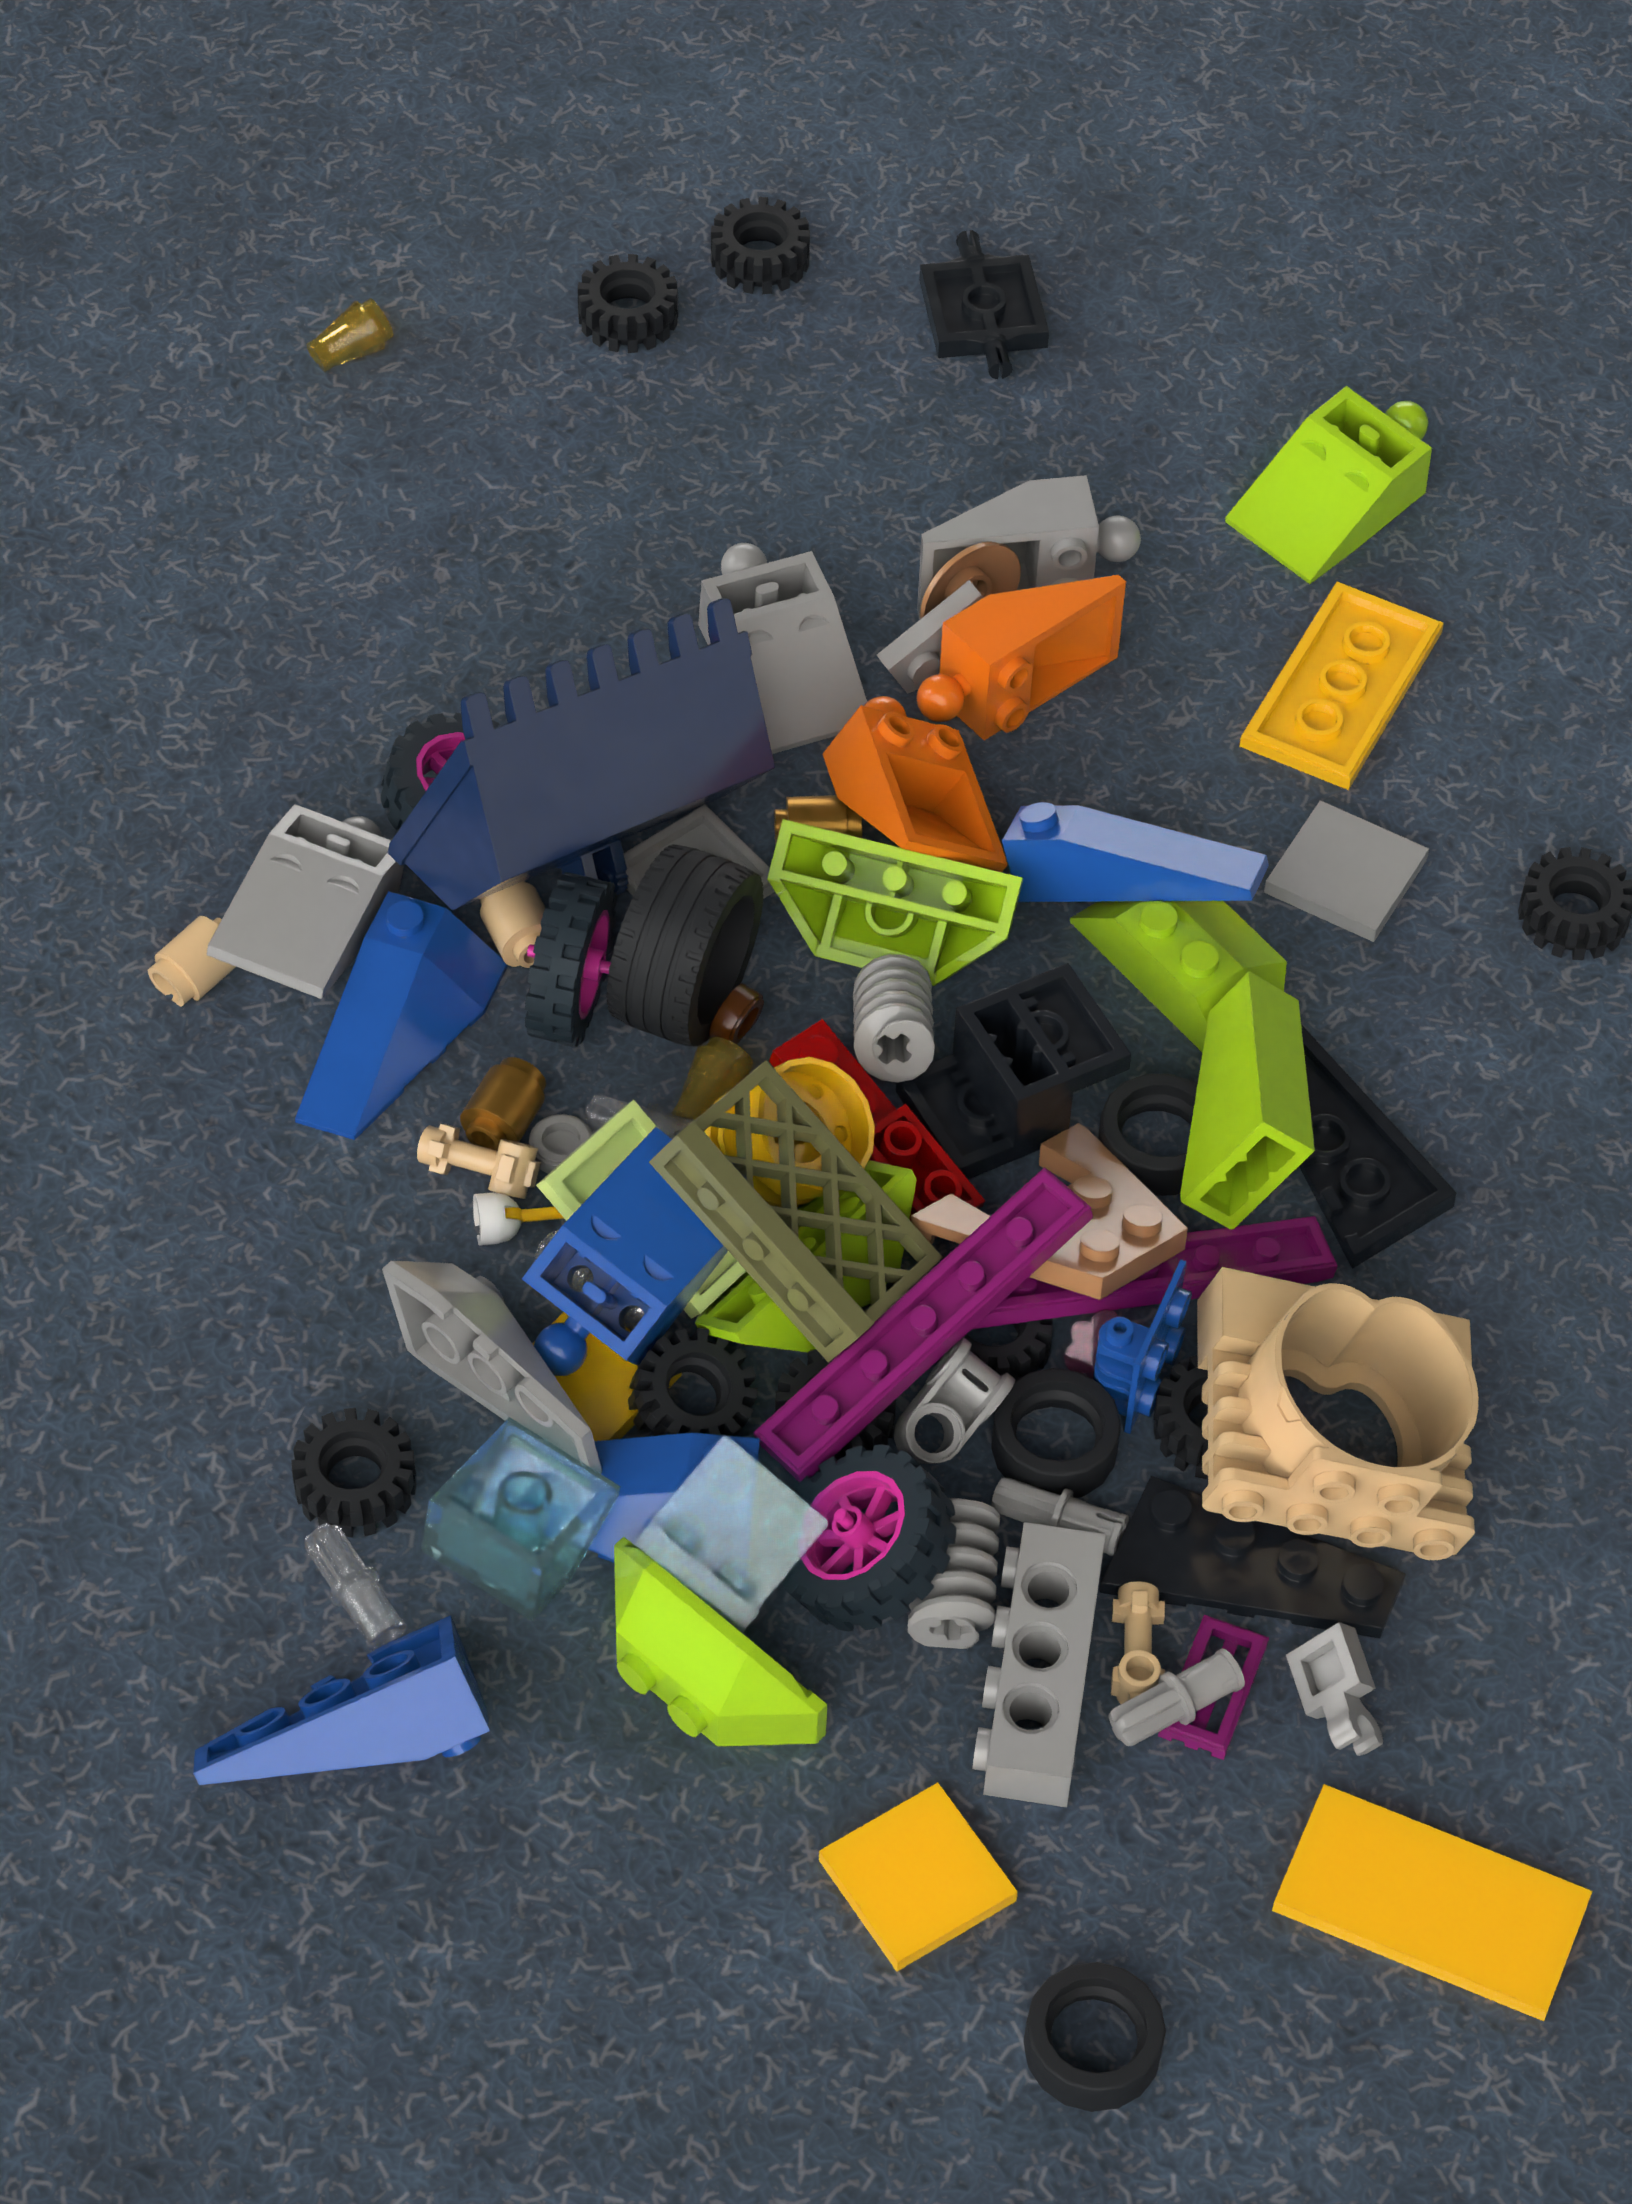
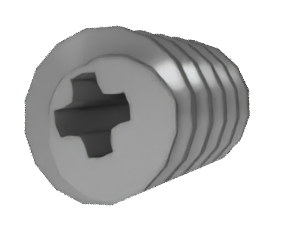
M888 954L873 959L861 969L854 981L853 1036L857 1060L870 1075L882 1081L896 1083L913 1080L924 1073L933 1060L935 1049L932 983L928 971L921 963L906 955Z
M949 1498L955 1509V1515L950 1517V1521L956 1526L955 1544H949L946 1552L951 1558L944 1573L937 1572L931 1581L934 1585L931 1592L923 1600L917 1597L909 1604L911 1613L908 1615V1633L915 1641L924 1646L968 1649L979 1641V1631L986 1630L995 1623V1609L990 1603L996 1599V1585L992 1582V1579L997 1575L998 1562L993 1555L998 1552L999 1538L994 1532L999 1528L1000 1514L994 1507L983 1502Z

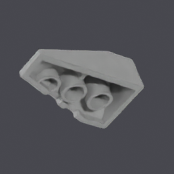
M390 1261L382 1268L407 1351L430 1370L591 1480H595L602 1473L590 1427L507 1308L500 1291L491 1281L483 1276L474 1278L453 1263Z

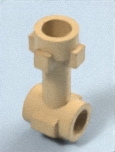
M440 1124L439 1128L430 1125L425 1128L418 1143L417 1159L420 1163L430 1165L428 1171L447 1175L451 1166L454 1165L491 1176L488 1190L526 1199L528 1187L535 1188L541 1162L535 1161L538 1151L537 1147L501 1139L498 1151L458 1140L460 1128Z
M1147 1582L1126 1583L1118 1589V1599H1113L1112 1622L1124 1624V1656L1120 1660L1119 1666L1113 1667L1111 1677V1695L1116 1696L1120 1704L1158 1685L1159 1676L1165 1673V1669L1161 1668L1158 1659L1152 1654V1625L1164 1624L1165 1601H1159L1158 1588Z

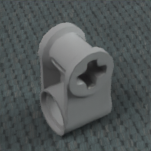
M965 1337L957 1342L940 1359L928 1376L926 1384L899 1416L895 1424L894 1440L897 1449L907 1452L919 1464H938L951 1460L959 1453L979 1425L988 1419L1002 1403L1016 1381L1008 1373L1000 1376L970 1351L972 1344ZM924 1415H931L937 1418L944 1430V1439L941 1446L932 1453L921 1449L915 1439V1427Z

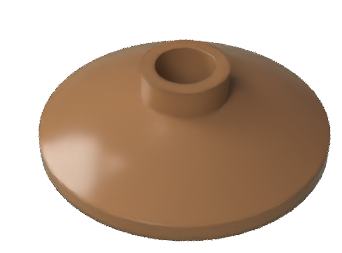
M992 541L978 543L959 552L937 572L927 587L921 603L920 619L968 580L972 582L983 597L990 594L1016 591L1021 577V565L1018 556L1007 545Z

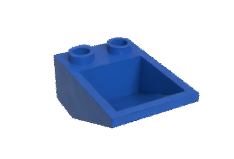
M657 1127L643 1139L561 1226L522 1277L523 1281L569 1316L564 1323H554L545 1327L538 1334L534 1343V1347L554 1376L573 1374L583 1365L587 1356V1343L585 1339L590 1333L623 1359L639 1366L647 1352L653 1348L656 1341L663 1337L728 1252L649 1163L672 1140ZM581 1268H589L593 1274V1283L586 1282L582 1287L583 1292H577L572 1285L573 1275ZM632 1308H641L644 1316L635 1328L628 1332L623 1323L626 1312Z

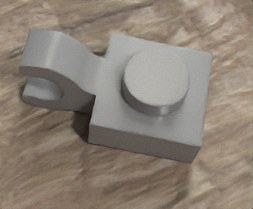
M1338 1622L1286 1654L1305 1714L1315 1719L1326 1717L1328 1733L1336 1749L1341 1750L1353 1743L1356 1755L1360 1756L1371 1752L1383 1744L1382 1733L1376 1720L1360 1700L1362 1696L1376 1689L1354 1627Z

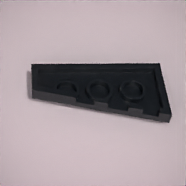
M1301 1024L1315 1151L1299 1167L1353 1269L1453 1208L1456 1192Z
M1151 1476L1101 1581L1100 1593L1118 1596V1589L1126 1583L1147 1582L1158 1588L1159 1601H1165L1166 1604L1186 1607V1604L1218 1608L1227 1610V1614L1254 1618L1255 1615L1290 1620L1294 1625L1325 1630L1340 1622L1354 1627L1357 1635L1380 1638L1400 1593L1406 1574L1307 1535L1296 1534L1284 1526L1259 1521L1236 1522L1229 1520L1223 1514L1205 1510L1202 1507L1201 1494Z

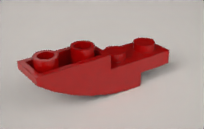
M823 1019L773 1050L769 1060L773 1067L788 1060L813 1057L834 1063L855 1080L868 1100L875 1125L873 1153L869 1160L912 1169L917 1179L910 1221L911 1215L949 1194L957 1196L977 1209L983 1207L985 1199L905 1103L898 1109L894 1107Z

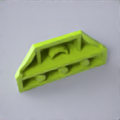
M782 819L767 880L780 898L815 957L863 968L878 957L888 954L906 955L918 960L928 971L932 986L944 982L1008 940L1024 880L1022 877L905 850L900 847Z
M1224 901L1095 902L1070 918V923L1201 1052H1203L1209 1011L1248 971L1284 991L1287 961Z
M869 1160L864 1170L905 1216L910 1219L917 1182L912 1169ZM838 1190L840 1217L866 1221L865 1204L856 1193ZM823 1196L814 1198L797 1210L824 1214ZM798 1226L799 1239L814 1256L826 1257L825 1230ZM841 1232L842 1260L869 1264L867 1236ZM883 1239L884 1266L900 1269L904 1247L898 1241ZM747 1271L697 1316L695 1321L697 1328L709 1329L708 1335L740 1344L807 1353L816 1349ZM843 1276L844 1289L860 1307L870 1304V1280Z
M623 1537L614 1545L617 1669L624 1681L633 1690L640 1694H646L651 1690L668 1704L667 1710L671 1719L683 1732L692 1737H697L702 1733L717 1746L817 1744L826 1735L827 1704L810 1689L807 1690L778 1662L628 1539Z

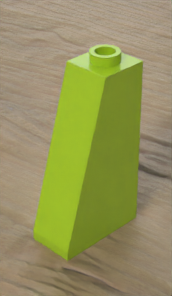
M1249 971L1208 1014L1180 1192L1181 1203L1230 1230L1235 1229L1315 1151L1299 1000Z

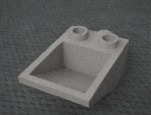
M1087 475L1029 480L921 534L917 603L918 617L920 619L923 596L934 576L951 558L970 546L992 541L1005 544L1011 548L1020 561L1021 577L1017 590L1093 579L1096 553H1099L1104 559L1111 562L1129 560L1140 547L1141 535L1139 528L1131 519L1119 515L1108 517L1098 524Z
M738 543L731 546L724 553L721 560L722 575L701 581L698 626L707 645L711 644L708 633L707 607L713 601L727 598L732 604L738 633L742 631L748 632L752 650L751 661L772 754L837 736L859 706L866 704L867 699L834 595L813 552L810 551L767 563L763 551L751 543Z
M294 804L268 834L210 940L207 956L322 999L358 955L363 939L387 892L399 894L404 864L400 866L388 854L391 840L382 837L379 827L366 817L353 816L341 822Z

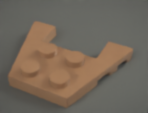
M1077 1123L1041 1143L1039 1166L1045 1167L1050 1172L1070 1182L1071 1185L1067 1187L1091 1207L1093 1218L1031 1274L1030 1278L1101 1300L1185 1250L1188 1228L1085 1126ZM949 1194L911 1215V1222L931 1245L934 1242L935 1236L961 1244L990 1215L957 1196Z

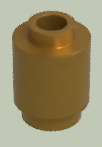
M837 795L786 797V809L774 810L775 844L782 819L862 838V817L840 801Z
M516 1057L505 1058L500 1064L492 1066L460 1115V1122L468 1140L474 1145L498 1151L501 1139L520 1142L544 1103L545 1095L543 1091L546 1087V1080L543 1074L531 1063Z

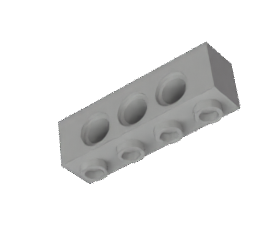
M1024 1522L1020 1548L1006 1547L1001 1587L1013 1589L1011 1607L997 1605L991 1647L1004 1649L1001 1668L988 1666L982 1708L995 1709L992 1729L978 1727L972 1768L974 1770L986 1771L983 1795L1067 1808L1106 1534ZM1049 1599L1057 1602L1060 1606L1046 1608L1039 1606L1034 1601ZM1042 1659L1049 1662L1052 1666L1034 1668L1024 1661ZM1030 1719L1039 1722L1043 1727L1037 1730H1026L1017 1726L1015 1722Z

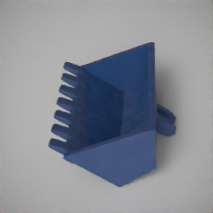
M723 598L713 601L708 605V633L711 644L701 648L698 647L691 615L679 614L671 617L668 621L671 659L660 664L651 630L640 629L630 633L627 641L631 675L618 679L610 645L601 644L590 648L587 652V668L591 691L577 695L569 661L559 660L549 664L545 670L549 707L537 712L528 678L517 676L507 680L504 683L503 691L505 714L508 723L496 728L493 727L487 698L484 693L475 692L463 697L461 700V715L465 740L461 741L391 840L388 854L400 866L406 864L452 911L556 867L558 869L561 868L563 875L565 872L614 883V892L617 895L624 893L628 889L629 876L626 874L627 867L621 846L623 839L722 798L775 768L751 661L752 650L748 632L742 631L738 633L731 601Z

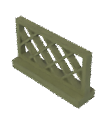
M767 1060L761 1063L695 1121L686 1126L649 1161L654 1169L828 1363L868 1330L885 1311L943 1258ZM757 1085L777 1105L778 1121L750 1117L749 1092ZM735 1105V1114L726 1113ZM710 1126L736 1130L737 1157L724 1155L704 1131ZM751 1133L778 1137L780 1164L752 1160ZM794 1140L809 1142L821 1154L822 1171L795 1167ZM753 1176L780 1180L782 1207L771 1206L754 1189ZM796 1183L823 1187L824 1214L797 1210ZM838 1190L856 1193L865 1204L866 1221L840 1217ZM798 1226L825 1230L826 1257L814 1256L799 1239ZM841 1232L867 1236L869 1264L842 1260ZM883 1239L898 1241L917 1263L910 1270L885 1267ZM843 1276L870 1280L871 1306L865 1312L844 1289ZM885 1282L894 1283V1285L886 1291Z

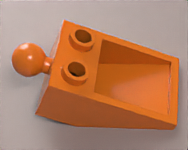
M1119 575L990 594L944 621L942 626L940 672L928 677L919 686L916 696L919 710L926 718L935 722H946L958 716L983 740L988 739L1001 730L1005 733L1014 731L1025 721L1029 712L1118 658L1126 581Z
M878 696L870 699L864 706L860 705L822 754L837 798L902 849L1002 872L1008 866V862L959 730L944 724H933L907 717L904 707L897 700L888 696Z

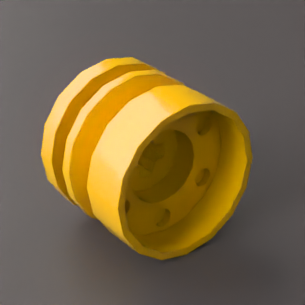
M813 1057L788 1060L774 1067L776 1072L862 1168L865 1169L873 1153L875 1125L868 1100L855 1080L834 1063ZM757 1085L749 1092L750 1117L778 1121L777 1105ZM722 1095L720 1098H718L716 1101H714L713 1104H715V1103H716L719 1099H721L724 1095ZM735 1105L726 1113L735 1114ZM710 1126L704 1131L724 1155L737 1157L736 1130ZM751 1133L752 1160L780 1164L778 1137ZM794 1140L795 1167L822 1171L821 1154L809 1142ZM753 1176L754 1189L769 1205L782 1207L780 1180ZM796 1183L797 1207L809 1203L816 1197H822L823 1187Z

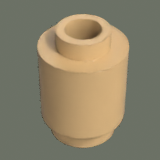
M522 881L480 899V916L503 961L511 967L522 966L530 968L534 963V958L527 956L529 944L535 945L537 936H540L542 929L541 919L546 907L535 887Z
M205 916L197 917L155 955L156 963L148 969V975L154 986L164 995L172 994V1001L180 1007L185 1005L191 998L199 1001L236 968L234 965L207 956L208 944L222 920L221 918H215L212 921Z

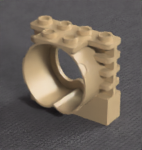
M1222 1267L1197 1300L1198 1369L1208 1371V1379L1202 1385V1401L1208 1405V1414L1202 1421V1436L1208 1440V1450L1202 1456V1471L1208 1475V1486L1202 1492V1507L1209 1512L1223 1514L1227 1519L1236 1522L1259 1521L1287 1527L1296 1534L1313 1535L1319 1533L1349 1539L1361 1547L1374 1548L1384 1546L1413 1552L1416 1556L1425 1560H1442L1451 1555H1456L1475 1534L1474 1518L1467 1515L1466 1506L1473 1499V1484L1465 1479V1470L1472 1463L1471 1448L1464 1444V1441L1475 1426L1479 1400L1477 1382L1472 1368L1470 1320L1433 1312L1425 1305L1404 1297H1388L1381 1300L1371 1299L1363 1292L1344 1284L1328 1283L1315 1287ZM1284 1376L1299 1379L1314 1392L1324 1395H1331L1344 1389H1353L1368 1396L1382 1411L1392 1429L1397 1445V1467L1383 1466L1364 1461L1346 1453L1329 1442L1301 1413L1289 1392Z

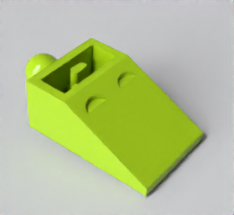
M1345 386L1305 419L1225 517V522L1307 583L1311 584L1359 548L1426 493L1432 447L1422 441L1428 429L1426 412L1415 402L1400 401L1389 407L1386 413H1383L1348 386Z

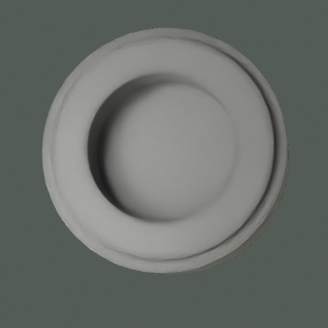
M556 1114L539 1121L533 1127L529 1136V1145L538 1148L535 1161L541 1162L539 1169L549 1174L592 1135V1132L584 1121L572 1115Z

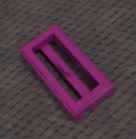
M1204 1615L1182 1671L1203 1661L1212 1636L1225 1640L1222 1648L1230 1652L1233 1657L1238 1645L1250 1649L1242 1668L1245 1685L1242 1687L1243 1689L1233 1692L1217 1734L1206 1730L1217 1702L1215 1701L1197 1711L1192 1725H1184L1178 1721L1159 1731L1158 1737L1169 1741L1172 1738L1185 1743V1747L1197 1751L1198 1748L1210 1751L1211 1756L1224 1760L1268 1647L1270 1637Z

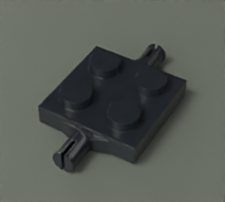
M970 230L968 240L967 232L963 231L956 238L961 257L948 262L920 264L919 281L938 358L984 354L989 368V375L994 379H998L1000 368L1001 377L1004 379L1013 370L1008 356L1009 351L1048 348L1049 329L1029 254L1005 257L983 254L979 242V234Z

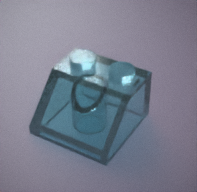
M509 1417L429 1499L421 1551L533 1621L572 1579L618 1498L621 1486Z

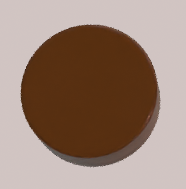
M744 983L739 984L728 995L716 1013L710 1027V1037L728 1048L736 1047L757 1022L764 1005L763 995Z

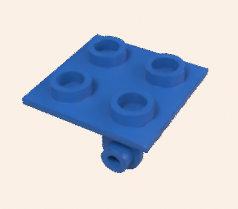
M1181 1259L1150 1328L1131 1322L1125 1317H1114L1106 1321L1099 1330L1093 1380L1099 1382L1115 1400L1119 1414L1126 1416L1124 1432L1129 1434L1139 1414L1151 1417L1156 1407L1159 1387L1163 1380L1158 1378L1164 1363L1174 1365L1184 1341L1186 1328L1181 1325L1191 1301L1192 1291L1183 1288L1187 1262Z

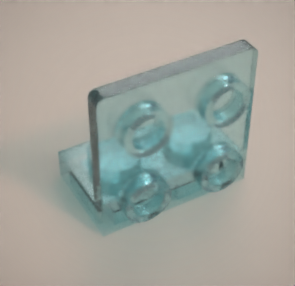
M722 1436L639 1534L634 1544L743 1633L760 1613L759 1608L827 1528L828 1521L729 1436Z

